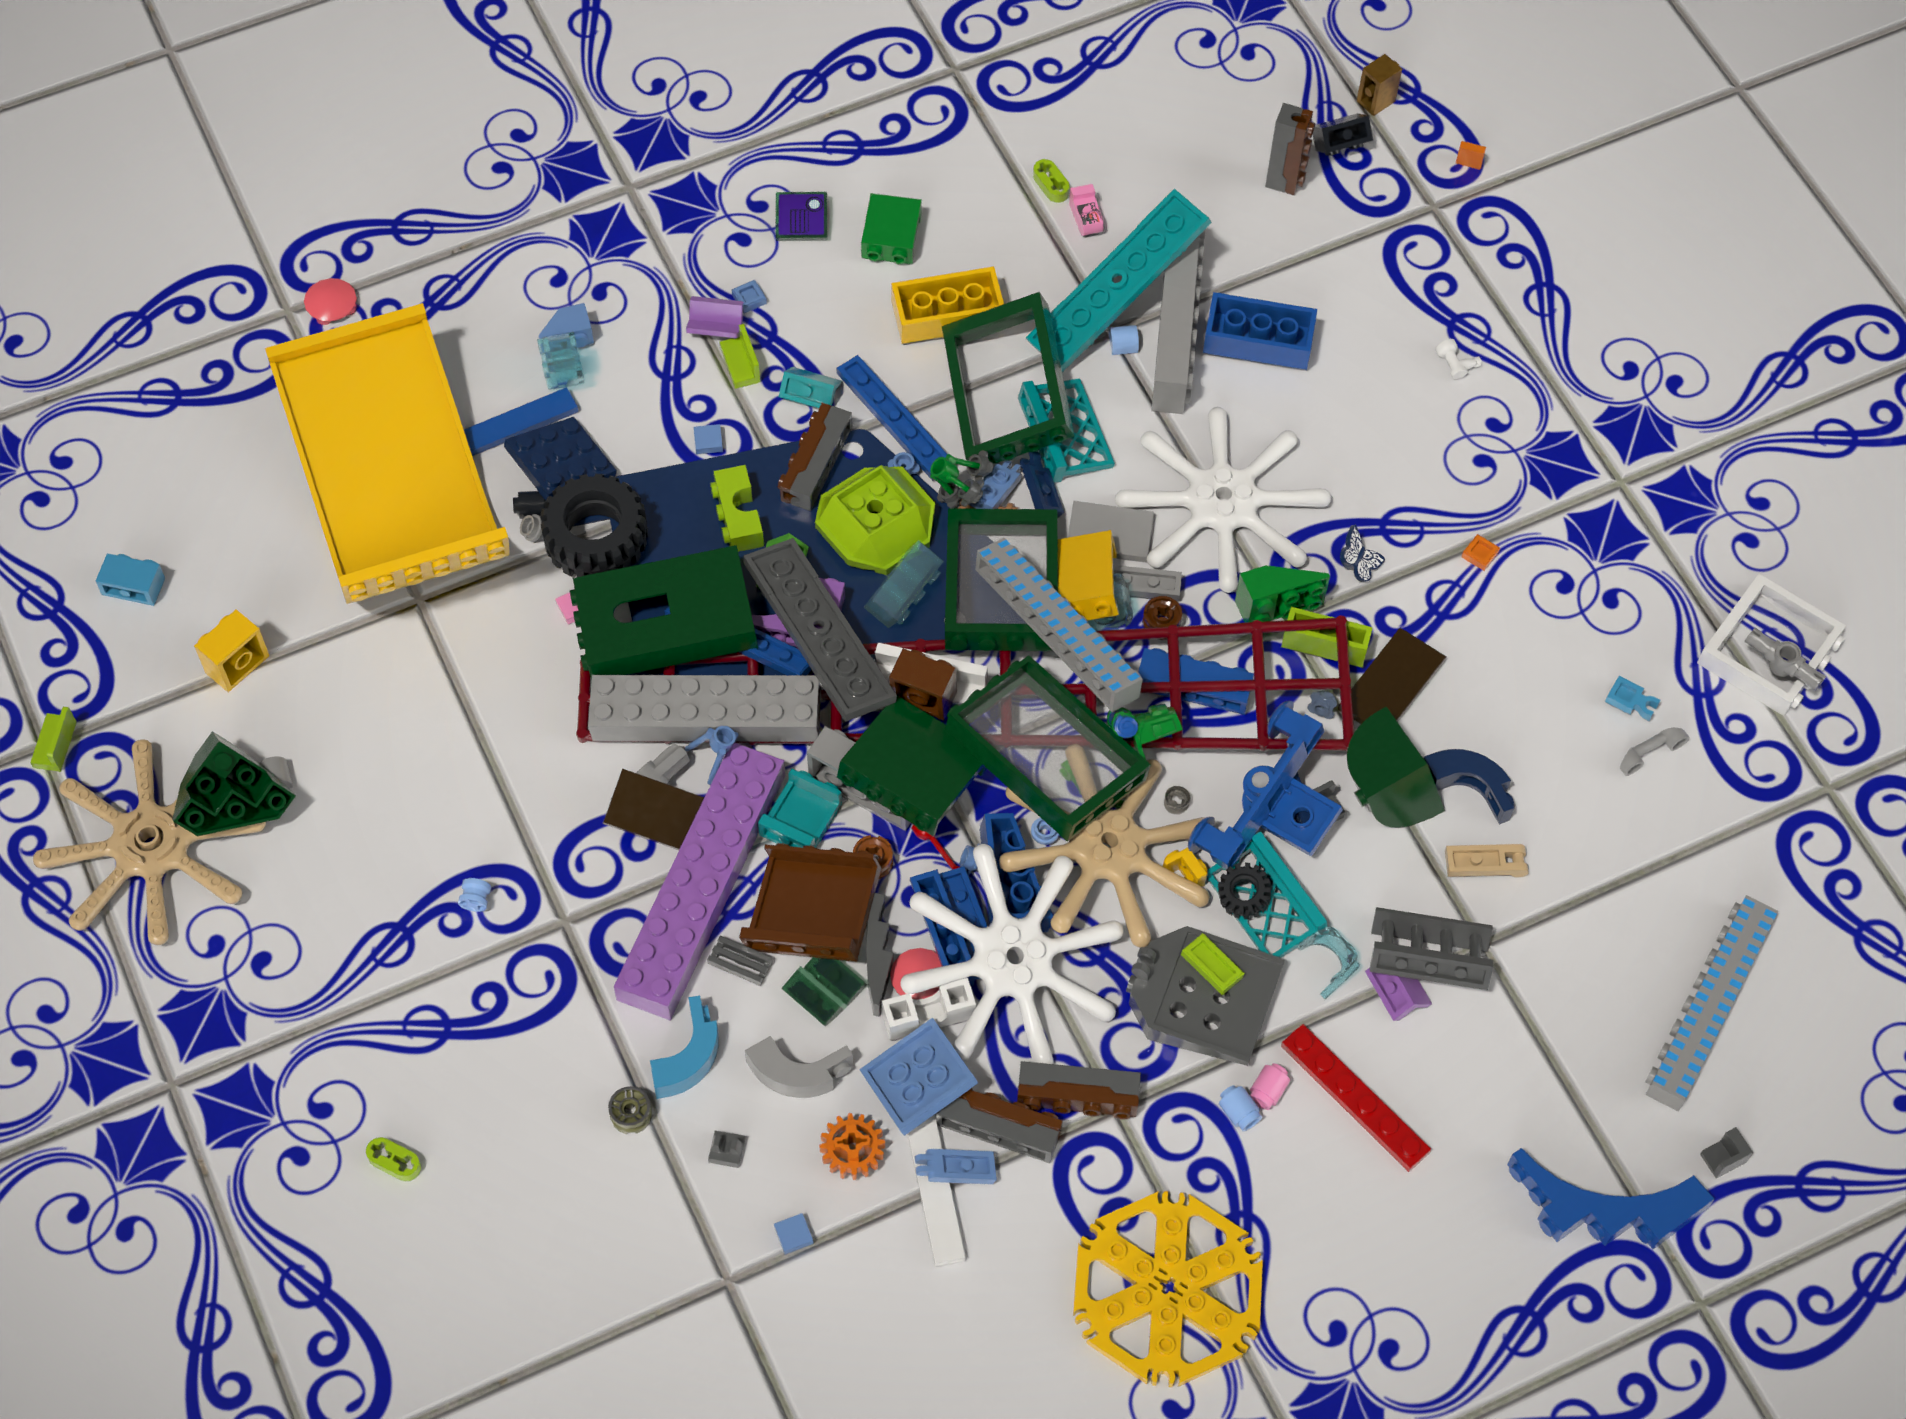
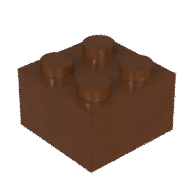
M904 648L902 649L889 676L890 686L900 698L933 717L945 720L957 694L956 668L945 660L939 659L936 661L928 658L918 650L909 651Z

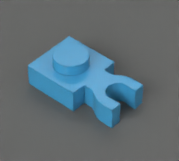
M1618 676L1605 702L1628 714H1631L1634 709L1642 718L1650 721L1654 712L1647 709L1646 706L1657 709L1661 700L1653 696H1644L1642 694L1643 687Z

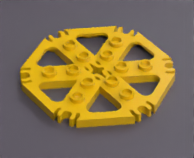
M1158 1191L1095 1219V1223L1089 1227V1231L1097 1237L1095 1240H1088L1082 1236L1081 1245L1078 1243L1073 1316L1080 1313L1075 1317L1076 1325L1081 1322H1088L1091 1326L1088 1330L1082 1332L1083 1339H1088L1086 1344L1147 1384V1374L1152 1372L1151 1384L1156 1386L1157 1377L1164 1374L1169 1379L1168 1387H1173L1175 1374H1177L1179 1387L1242 1358L1243 1353H1246L1249 1347L1241 1341V1337L1248 1336L1252 1340L1256 1339V1331L1259 1333L1263 1260L1255 1263L1260 1258V1252L1248 1254L1245 1251L1246 1247L1252 1245L1253 1239L1246 1238L1249 1233L1190 1194H1188V1205L1185 1206V1196L1182 1192L1179 1194L1177 1203H1170L1167 1198L1168 1191H1164L1161 1204H1159ZM1143 1212L1153 1213L1156 1217L1154 1258L1122 1238L1117 1233V1225ZM1199 1216L1226 1235V1242L1223 1245L1185 1261L1187 1222L1191 1217ZM1097 1260L1132 1283L1133 1286L1102 1300H1092L1087 1293L1089 1266L1093 1261ZM1243 1273L1249 1279L1248 1309L1244 1313H1235L1203 1290ZM1169 1282H1173V1290L1176 1292L1169 1291L1167 1294H1164L1162 1292L1163 1286L1160 1283L1167 1285ZM1151 1314L1147 1357L1137 1359L1110 1340L1109 1334ZM1182 1318L1220 1342L1221 1349L1195 1363L1189 1364L1184 1362L1180 1355Z

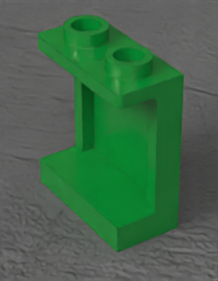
M871 193L861 240V257L871 261L879 260L896 264H912L918 223H920L922 215V199Z

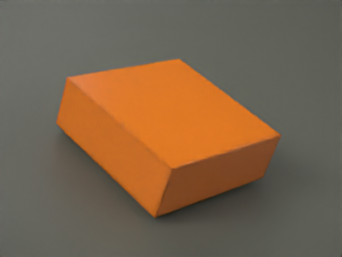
M1461 141L1456 164L1480 170L1486 147Z
M1477 534L1463 551L1461 557L1485 571L1498 555L1500 547Z

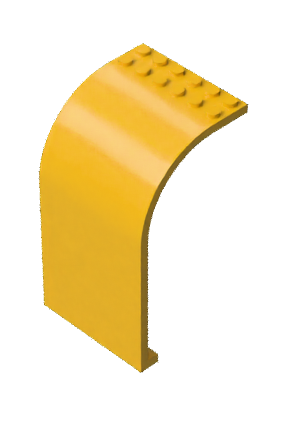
M423 303L265 348L346 604L389 593L396 589L415 585L510 555L505 527L497 529Z

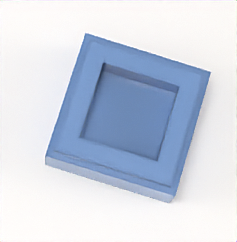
M755 280L731 290L735 301H744L743 314L767 304V298Z
M720 424L693 427L696 454L723 452Z
M803 1213L774 1223V1228L784 1254L813 1244V1239Z

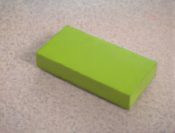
M1204 933L1181 952V956L1221 995L1225 994L1244 976V972Z

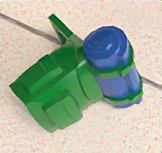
M1166 704L1152 705L1148 707V712L1135 715L1124 707L1114 712H1111L1109 709L1107 714V724L1114 733L1122 738L1131 737L1136 751L1144 759L1146 758L1141 746L1142 744L1183 730L1175 709L1167 707Z

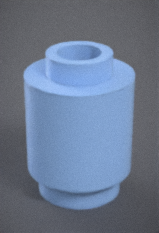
M1232 1085L1220 1094L1222 1099L1219 1105L1235 1127H1240L1242 1131H1247L1262 1119L1259 1113L1260 1108L1243 1086L1236 1088L1235 1085Z

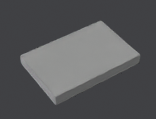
M1073 501L1068 537L1111 530L1117 550V559L1147 563L1154 512Z

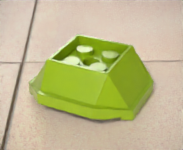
M880 465L872 468H863L821 495L815 519V528L847 565L875 570L876 573L888 575L930 547L935 502L902 466L887 467Z

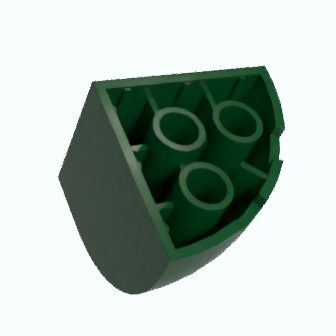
M1384 707L1368 717L1354 732L1347 749V765L1358 789L1354 792V795L1362 807L1367 805L1373 816L1381 824L1395 828L1409 827L1444 812L1445 809L1427 763L1389 709Z

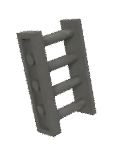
M1376 907L1371 934L1381 935L1382 942H1374L1370 972L1488 990L1493 970V960L1481 958V951H1488L1493 925ZM1393 938L1411 940V947L1393 944ZM1423 942L1439 944L1440 951L1423 949ZM1452 947L1469 949L1470 956L1452 953Z

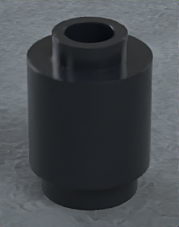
M539 491L518 492V497H513L514 514L519 513L520 519L527 515L532 516L533 514L541 516L546 500Z

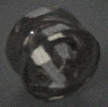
M1181 786L1170 787L1166 791L1163 801L1165 809L1175 815L1184 813L1188 809L1190 802L1188 790ZM1173 796L1182 799L1181 804H1177L1175 800H1172Z

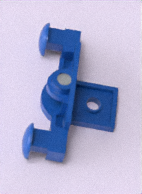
M1293 701L1281 703L1269 719L1267 733L1271 739L1277 737L1280 733L1288 736L1287 749L1274 768L1263 765L1254 767L1247 772L1243 779L1242 806L1244 812L1234 827L1229 826L1224 833L1214 827V817L1202 819L1190 834L1188 840L1189 851L1196 854L1200 849H1203L1210 854L1213 862L1225 869L1230 866L1232 868L1255 833L1262 827L1307 855L1312 856L1343 810L1341 805L1294 779V776L1323 735L1324 728L1322 723L1306 714L1302 716L1293 710ZM1300 811H1306L1310 814V818L1306 823L1300 824L1294 820L1295 815Z

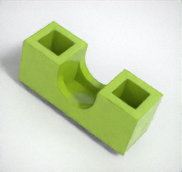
M746 465L714 471L715 482H711L710 487L713 499L718 498L719 505H716L718 520H724L725 527L721 528L724 544L730 543V546L737 545L738 552L764 547L763 531L757 510L745 512L737 509L743 503L752 502L751 484Z

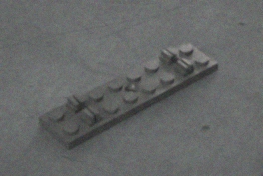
M794 538L744 555V565L845 722L896 703V693L855 634ZM819 625L823 628L817 629L814 626Z

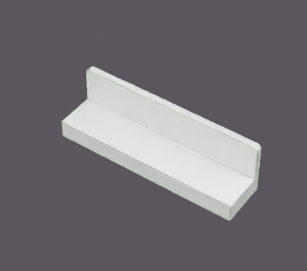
M878 643L875 651L876 665L890 684L889 676L903 648ZM924 653L928 658L936 661L939 659L945 660L956 668L957 694L953 703L963 704L975 690H982L986 687L988 682V666Z

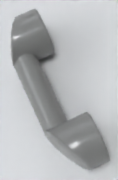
M1673 727L1665 729L1641 744L1630 748L1620 765V769L1625 776H1629L1643 766L1644 762L1640 756L1666 743L1671 751L1677 750L1690 737L1682 728Z

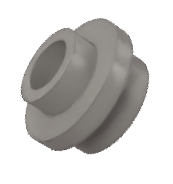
M533 514L523 518L520 524V533L526 540L534 542L542 536L541 516Z

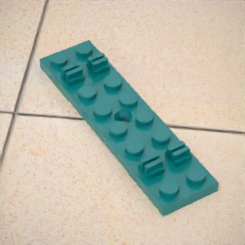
M1173 189L1050 313L1062 373L1212 223L1208 216L1176 189ZM1117 276H1122L1120 282H1113L1114 278H1116ZM1035 328L1026 339L1041 353Z

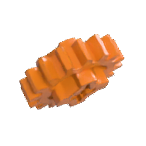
M848 1113V1120L845 1121L840 1116H837V1125L828 1123L827 1131L829 1133H821V1141L824 1142L819 1145L820 1153L824 1154L822 1162L823 1164L831 1163L829 1166L831 1173L840 1170V1178L842 1179L845 1178L847 1173H851L852 1179L856 1180L857 1173L862 1172L867 1177L869 1167L874 1170L878 1169L876 1159H884V1152L881 1149L885 1148V1140L880 1139L882 1137V1129L874 1130L875 1121L873 1119L865 1123L863 1114L859 1116L858 1120L853 1118L852 1113ZM855 1143L856 1149L851 1150L849 1144ZM864 1156H868L865 1160L860 1162V1160Z

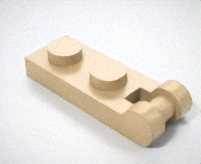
M1522 844L1446 846L1445 848L1448 877L1498 875L1524 877L1529 874L1528 865L1524 863L1526 850ZM1505 857L1511 858L1513 862L1506 863Z

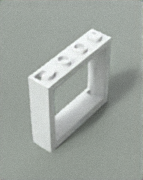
M1758 574L1705 646L1697 664L1782 716H1785L1790 707L1795 709L1804 697L1800 694L1805 688L1809 691L1811 687L1797 679L1787 693L1720 652L1721 648L1759 597L1827 637L1809 662V666L1815 670L1823 671L1831 659V656L1828 655L1831 649L1835 652L1839 649L1845 639L1841 634L1846 625L1763 575Z

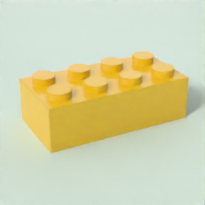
M994 266L891 283V302L902 344L943 337L942 326L1004 304Z

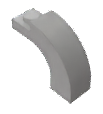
M771 1036L745 1050L747 1064L754 1075L766 1087L779 1094L795 1098L816 1097L834 1090L833 1077L839 1078L844 1076L853 1066V1054L847 1045L817 1062L807 1064L797 1063L785 1057Z

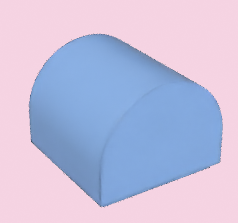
M1136 325L1109 327L1108 334L1112 355L1138 353L1139 339Z

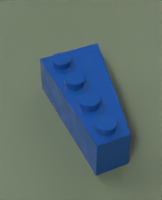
M1013 813L984 814L979 829L981 844L989 845L994 852L1009 913L1015 918H1023L1029 913L1041 888L1034 873L1035 868L1031 867L1013 872H1006L1001 869L999 858L1002 854L1025 850L1026 845ZM987 898L989 922L991 924L993 913ZM1048 909L1042 919V932H1048L1050 929L1051 919L1053 918L1051 909Z

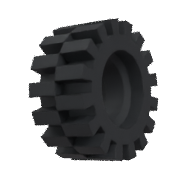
M1246 862L1245 867H1241L1240 863L1235 864V869H1232L1231 866L1227 868V874L1222 873L1220 877L1221 882H1218L1219 899L1222 907L1226 908V912L1229 915L1233 913L1234 918L1237 919L1240 918V915L1244 916V920L1249 919V915H1253L1254 918L1258 917L1259 911L1264 913L1267 909L1266 905H1269L1271 901V885L1269 878L1267 879L1266 872L1264 870L1261 872L1260 867L1257 865L1252 868L1250 863ZM1240 882H1250L1255 886L1256 893L1249 900H1239L1233 893L1235 886Z

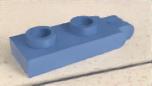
M1010 460L1005 461L1002 465L997 463L992 472L983 480L984 485L981 488L983 495L981 499L975 504L971 502L968 505L976 509H997L1020 482L1022 465L1015 464L1011 469L1013 462Z
M928 1149L926 1154L915 1156V1163L921 1164V1166L916 1167V1175L928 1176V1181L993 1184L997 1180L994 1151Z

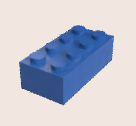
M1213 292L1203 353L1307 370L1318 309Z

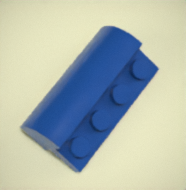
M964 866L940 874L936 869L910 877V884L914 894L916 892H923L973 925L980 928L988 927ZM923 916L941 966L966 962L974 956L975 948L971 941ZM977 976L967 977L970 986L975 984V980L981 979Z

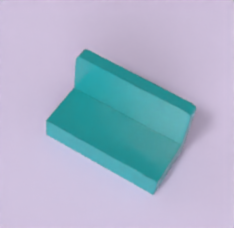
M791 367L784 371L778 397L819 408L822 402L832 406L835 391L841 386L842 381Z

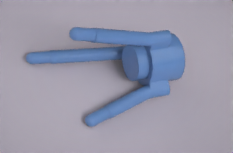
M719 726L715 730L709 728L704 735L684 748L688 752L706 740H710V747L717 753V757L707 781L708 785H711L724 755L736 743L739 735L728 726Z

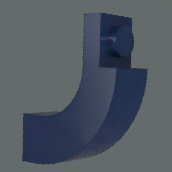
M1447 749L1424 756L1423 759L1429 767L1437 791L1455 785L1470 787L1484 797L1499 825L1510 820L1514 810L1513 798L1507 793L1511 779L1493 760L1482 754L1464 749Z

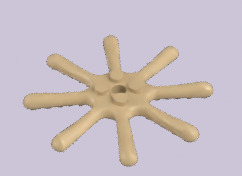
M140 739L132 745L139 798L136 809L129 813H122L73 778L65 779L60 784V793L67 799L110 823L114 829L113 834L105 841L38 850L33 856V863L40 869H47L104 856L114 858L116 860L114 871L74 911L69 918L70 926L78 931L85 930L127 879L133 876H141L146 881L148 940L154 945H162L167 942L169 937L162 889L163 875L170 870L179 869L228 904L237 903L242 897V889L191 859L187 855V848L198 840L257 833L265 828L266 822L202 836H196L179 826L172 820L177 799L168 806H159L155 803L152 745L148 740ZM155 837L151 842L144 843L148 838Z
M1071 745L1066 749L1065 757L1085 803L1097 793L1084 749L1079 745ZM1147 760L1151 767L1146 781L1126 796L1119 809L1107 810L1070 839L1068 843L1011 851L1000 856L999 865L1006 872L1053 863L1058 856L1069 857L1080 865L1082 870L1080 877L1051 919V927L1056 932L1066 933L1071 928L1093 883L1098 879H1107L1115 887L1133 945L1139 948L1149 945L1151 934L1129 883V876L1134 872L1147 875L1197 907H1204L1208 904L1210 896L1205 888L1155 863L1145 853V848L1151 844L1189 839L1194 827L1205 817L1152 829L1141 828L1133 820L1134 813L1162 772V766L1157 760ZM1008 787L1006 788V796L1009 800L1034 812Z

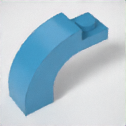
M700 995L688 997L693 1023V1035L687 1047L674 1056L650 1060L657 1099L675 1096L691 1089L707 1075L714 1064L719 1047L717 1020L710 1021L708 1005L702 1006Z

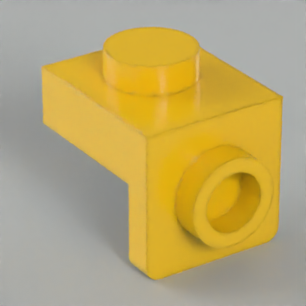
M1188 847L1180 852L1179 850L1172 851L1165 857L1164 868L1172 872L1179 870L1185 879L1204 887L1208 873L1207 868L1201 859H1197L1192 851H1189Z

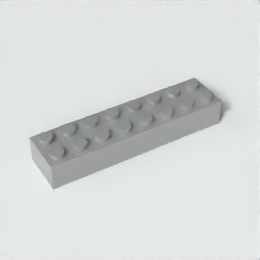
M1205 230L1187 247L1185 252H1182L1180 257L1178 256L1164 270L1151 410L1154 412L1183 414L1184 405L1190 404Z
M592 675L588 728L593 741H694L704 735L709 728L715 730L719 726H728L739 734L736 741L814 742L819 736L821 687L816 676Z

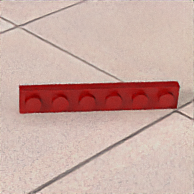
M1304 1024L1282 1041L1281 1047L1408 1172L1430 1154L1431 1148Z

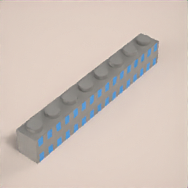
M1002 538L977 550L975 570L1111 712L1139 698L1142 678L1138 671L1132 669L1123 660L1121 654L1115 651L1105 641L1104 637L1088 624L1084 616L1077 613L1070 602L1054 589L1051 582L1045 580L1037 572L1035 566L1029 563L1015 546H1012L1005 538Z
M1747 895L1741 904L1735 902L1728 916L1733 921L1730 927L1723 926L1716 940L1721 943L1719 949L1712 948L1705 964L1710 967L1706 974L1700 972L1693 987L1698 989L1695 997L1689 995L1681 1009L1686 1015L1683 1021L1677 1019L1669 1033L1674 1036L1671 1045L1666 1042L1657 1057L1662 1060L1659 1069L1654 1066L1652 1067L1645 1081L1650 1085L1645 1095L1676 1111L1680 1110L1768 934L1778 910Z

